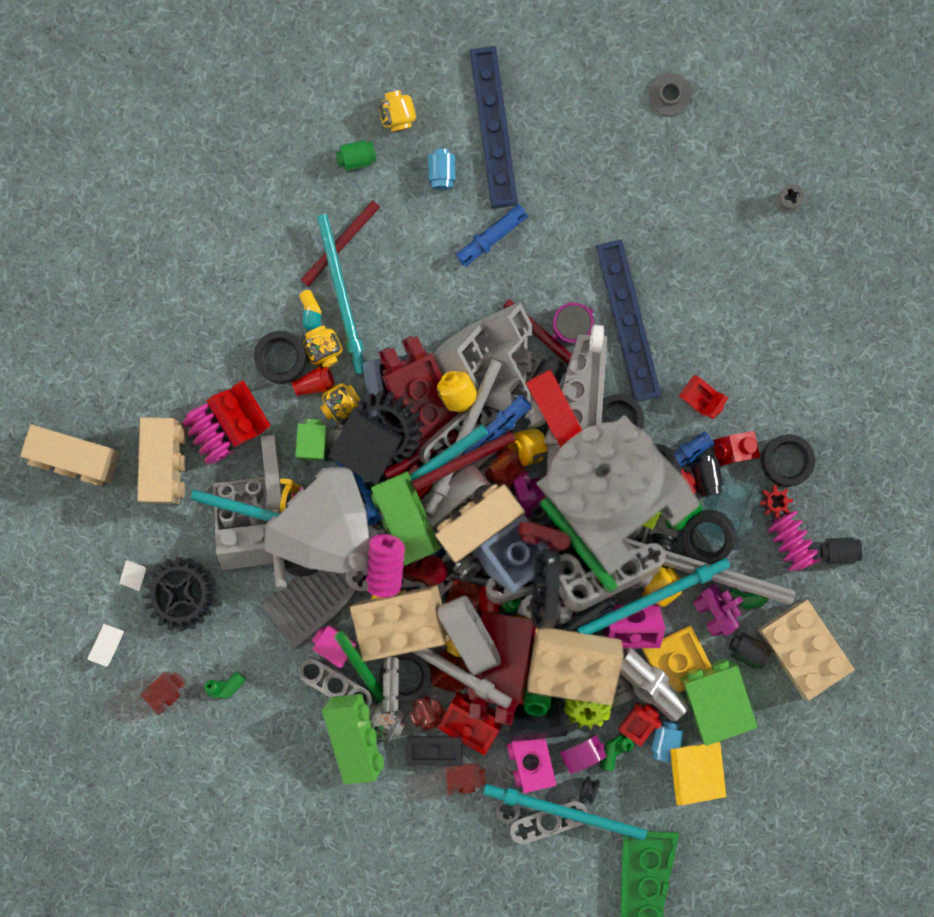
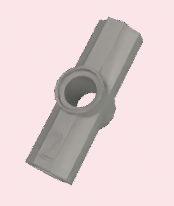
M631 647L623 651L620 673L635 686L633 689L634 693L641 700L653 703L672 722L677 721L689 708V703L668 684L669 678L666 673L657 667L649 666Z

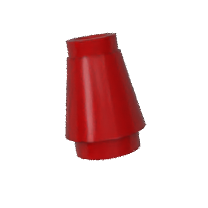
M319 366L297 380L292 381L295 394L299 397L302 395L325 393L330 388L335 387V382L329 367L322 368Z

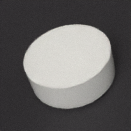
M603 325L592 326L589 351L592 353H601L604 334Z

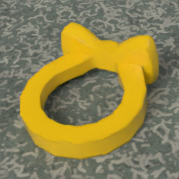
M284 478L280 479V483L286 485L280 501L281 513L286 509L289 492L291 491L292 499L293 491L297 494L301 486L293 480Z

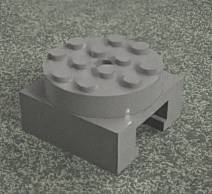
M625 415L616 422L587 427L572 437L560 448L552 463L550 473L537 482L546 498L549 497L609 575L637 554L625 537L660 511L671 525L674 526L700 506L687 481L662 456L651 438L643 430L636 427Z

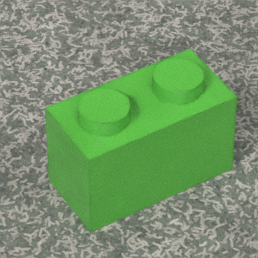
M305 419V424L298 423L295 457L300 461L328 463V434L330 430L321 420Z

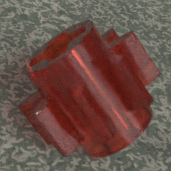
M426 696L412 704L414 711L408 713L416 728L421 726L423 731H428L442 723L440 716L445 714L437 699L432 701L430 696Z

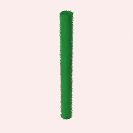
M549 497L545 498L540 502L542 508L560 531L569 536L571 545L609 593L614 591L618 587L616 582Z
M343 631L337 632L334 636L336 642L377 702L383 701L385 696L383 695L382 688Z

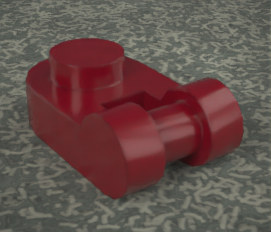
M520 522L518 535L522 537L521 541L524 543L538 545L540 542L546 544L548 548H555L558 552L566 549L570 544V538L564 532L533 523Z
M431 554L408 565H404L402 576L412 582L417 581L428 586L440 584L448 574V568L442 559Z

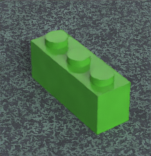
M408 472L371 487L373 491L371 494L372 501L376 508L381 509L384 516L382 522L386 532L399 538L405 546L404 565L441 549Z
M362 694L331 697L322 709V713L344 785L375 782L384 768V759L382 754H379L376 744V732L371 727L369 708L364 703Z

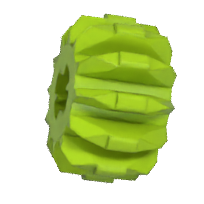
M566 698V715H569L570 723L577 722L579 729L584 725H588L591 730L594 724L602 727L604 720H609L611 715V705Z

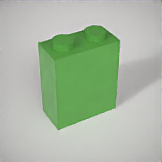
M718 660L708 669H693L688 671L685 677L680 678L699 738L705 746L758 728L738 665L732 660Z

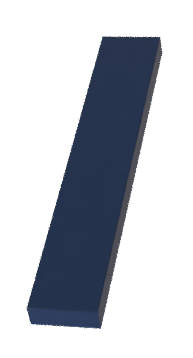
M496 46L469 49L491 208L517 205L518 199Z
M619 239L596 245L633 398L637 402L661 397L662 394L623 241Z

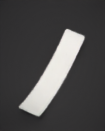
M126 561L119 584L139 591L146 567ZM103 624L87 659L107 667L124 631Z

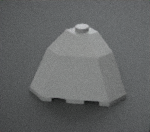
M521 302L470 324L444 341L433 353L442 376L450 371L465 372L471 378L477 392L491 361L496 360L502 363L484 405L504 411L519 395L524 396L529 402L531 401V394L525 382H527V374L531 373L532 352L527 351L528 337L532 336V324Z
M347 467L323 468L315 476L317 479L306 490L302 488L287 503L288 507L277 518L274 516L266 523L264 550L268 553L311 569L338 573L367 570L370 546L366 511L352 470Z

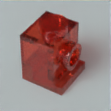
M166 671L143 691L140 696L158 715H161L167 710L164 707L165 704L170 707L181 697L179 691L186 682L178 673L174 672L171 674L169 671Z
M479 762L466 763L462 766H446L448 796L453 795V789H459L460 794L474 793L475 788L486 785L485 769H479Z

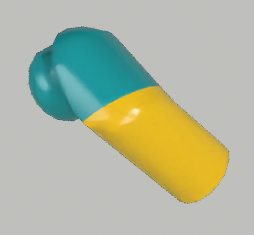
M305 290L299 295L304 306L302 323L305 329L311 331L321 326V309L311 290Z

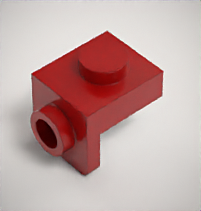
M696 375L692 376L678 396L697 413L710 419H714L722 412L724 404L728 400L725 394L717 392Z
M755 431L728 435L713 440L715 456L719 460L720 466L760 458Z
M637 702L619 725L618 730L639 746H642L652 731L662 726L659 717L660 713L649 704L643 706Z

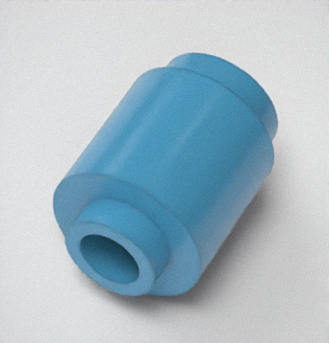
M435 149L433 154L428 155V176L432 189H453V183L456 181L455 155L449 153L448 149Z
M663 720L662 726L659 729L656 728L651 749L654 752L652 758L672 763L670 749L681 747L684 730L679 728V723Z

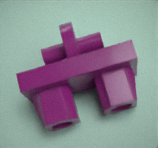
M717 583L701 592L702 595L693 601L700 614L710 609L715 618L706 623L711 636L723 633L727 636L741 626L736 618L741 615L737 607L743 601L741 596L733 599L728 590L722 593Z

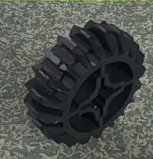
M382 390L376 395L370 393L366 396V399L362 398L358 402V406H355L352 411L357 409L368 416L369 412L377 410V416L375 417L377 422L385 425V427H388L397 434L405 432L404 442L399 444L388 464L389 466L395 460L401 463L405 457H411L414 453L413 450L419 447L420 442L418 440L423 436V432L419 429L423 426V422L415 420L420 415V412L411 411L413 402L406 405L403 403L405 400L404 395L395 399V393L392 391L386 397Z
M176 557L175 566L171 559H166L165 565L167 569L157 564L155 567L159 575L152 572L148 574L149 578L154 580L153 584L144 583V587L150 588L151 593H144L143 598H151L152 601L145 605V609L155 608L150 617L155 619L160 615L159 626H163L168 620V630H174L176 623H178L179 631H185L186 622L190 629L196 628L194 619L203 624L205 623V618L201 614L212 615L213 612L207 608V605L217 604L216 600L209 599L210 595L218 594V590H209V585L215 584L216 580L205 579L211 573L209 569L204 570L202 573L199 572L203 566L201 562L196 563L192 568V558H187L185 565H183L182 557ZM177 571L189 573L179 584H174L165 579L168 575ZM195 579L198 580L201 586V601H198L191 592ZM160 586L169 595L166 609L163 608L159 599ZM181 586H184L183 593L188 599L176 601L177 594L171 588L181 589ZM181 604H187L196 609L185 617L172 615Z

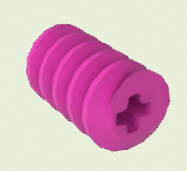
M208 403L188 412L184 416L186 418L182 423L184 427H191L188 431L189 436H197L193 444L195 446L203 445L198 453L200 455H208L204 459L206 465L217 463L236 451H228L232 443L231 441L223 442L222 439L226 436L225 431H217L221 425L219 422H212L215 415L213 412L207 413Z
M796 510L773 521V525L768 529L769 533H778L773 539L774 543L783 542L778 551L788 552L783 561L793 562L788 569L789 572L800 571L822 560L813 559L818 553L817 549H807L813 541L811 539H802L808 532L806 529H797L803 523L801 519L792 520L798 513Z
M379 534L370 539L366 581L368 583V592L377 597L388 598L393 597L401 590L405 546L397 537Z

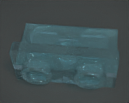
M725 476L722 493L719 494L714 510L725 514L735 527L736 537L743 538L744 533L749 534L753 524V519L750 518L753 507H758L762 497V493L758 492L760 485L750 484L730 476ZM710 522L708 528L723 532L718 525Z

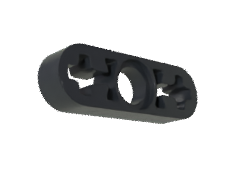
M555 548L540 549L535 554L531 619L537 629L553 627L557 621L561 559Z

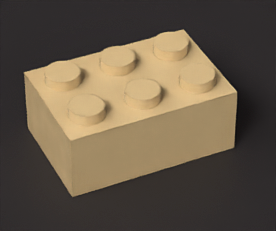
M140 418L138 502L146 504H180V499L185 497V483L180 482L181 471H185L186 457L181 455V444H186L187 431L186 428H182V423L174 418Z
M30 424L20 456L28 458V465L49 471L51 466H54L55 473L75 479L78 473L81 474L80 480L102 486L103 481L111 483L120 452Z
M495 484L483 493L484 500L476 505L474 501L470 502L460 510L462 516L454 522L450 517L437 527L439 533L436 534V537L455 563L523 515V509L505 485L499 488Z
M437 585L397 593L393 597H379L361 601L350 607L363 662L444 645L450 640V636L438 613V608L442 606Z
M808 600L799 601L757 630L805 700H811L855 670Z
M551 628L537 629L528 673V692L612 706L623 659L622 641Z

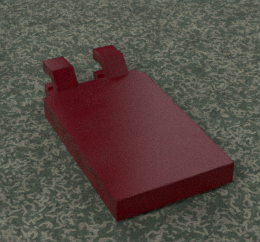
M409 336L401 340L409 358L400 362L395 349H389V347L378 351L382 365L386 368L383 370L384 375H382L388 392L394 391L395 399L404 395L405 400L403 403L407 405L413 402L411 411L420 412V415L415 420L423 422V426L419 429L423 432V436L418 440L420 442L419 447L413 450L419 451L425 442L458 413L449 411L438 395L437 386L442 379V374L433 353H427L423 349L418 336ZM451 429L447 436L456 431V429Z
M482 612L481 622L499 652L501 664L473 676L479 680H487L494 685L496 690L511 698L507 708L498 705L495 722L512 725L515 707H517V703L523 704L536 627L532 619ZM469 687V699L473 700L470 704L469 718L486 721L489 703H497L489 698L485 700L475 693L476 690Z

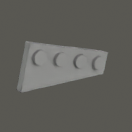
M578 335L561 387L582 430L601 424L607 336H603L601 353H592L589 351L590 335ZM548 427L544 443L557 444Z

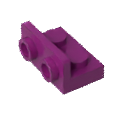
M517 462L508 465L520 507L524 511V516L529 521L533 508L540 505V502L546 496L537 485L540 478L530 479L528 472H522Z

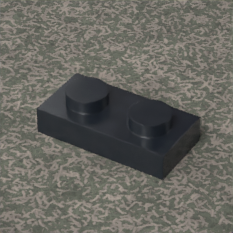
M463 736L406 737L407 765L462 766Z

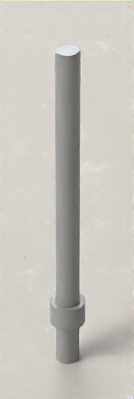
M496 360L491 361L477 392L476 400L471 405L455 443L472 432L502 363ZM461 452L459 455H457L456 457H454L453 459H451V460L448 461L447 463H449V462L453 461L454 459L460 457L463 452ZM453 473L434 482L431 488L433 493L425 508V512L435 516L443 496H447L451 487L448 484Z
M428 648L412 651L414 654L476 690L475 693L485 700L489 698L504 708L509 706L511 698L496 690L494 685L487 680H479Z

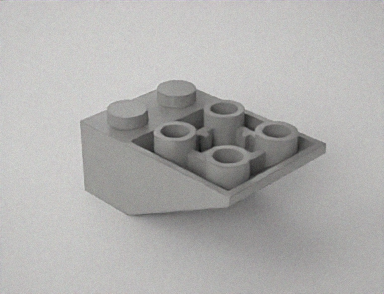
M265 477L213 483V494L215 496L269 510ZM214 507L216 555L222 570L274 564L273 554L264 550L266 523L268 521Z

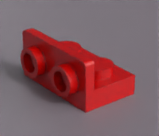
M240 381L232 388L215 394L206 400L234 447L255 439L270 428L269 421L244 381Z
M457 692L437 729L450 736H463V743L485 756L502 727L501 723L495 722L496 710L488 708L486 721L469 718L470 704L473 700L469 699L470 695Z

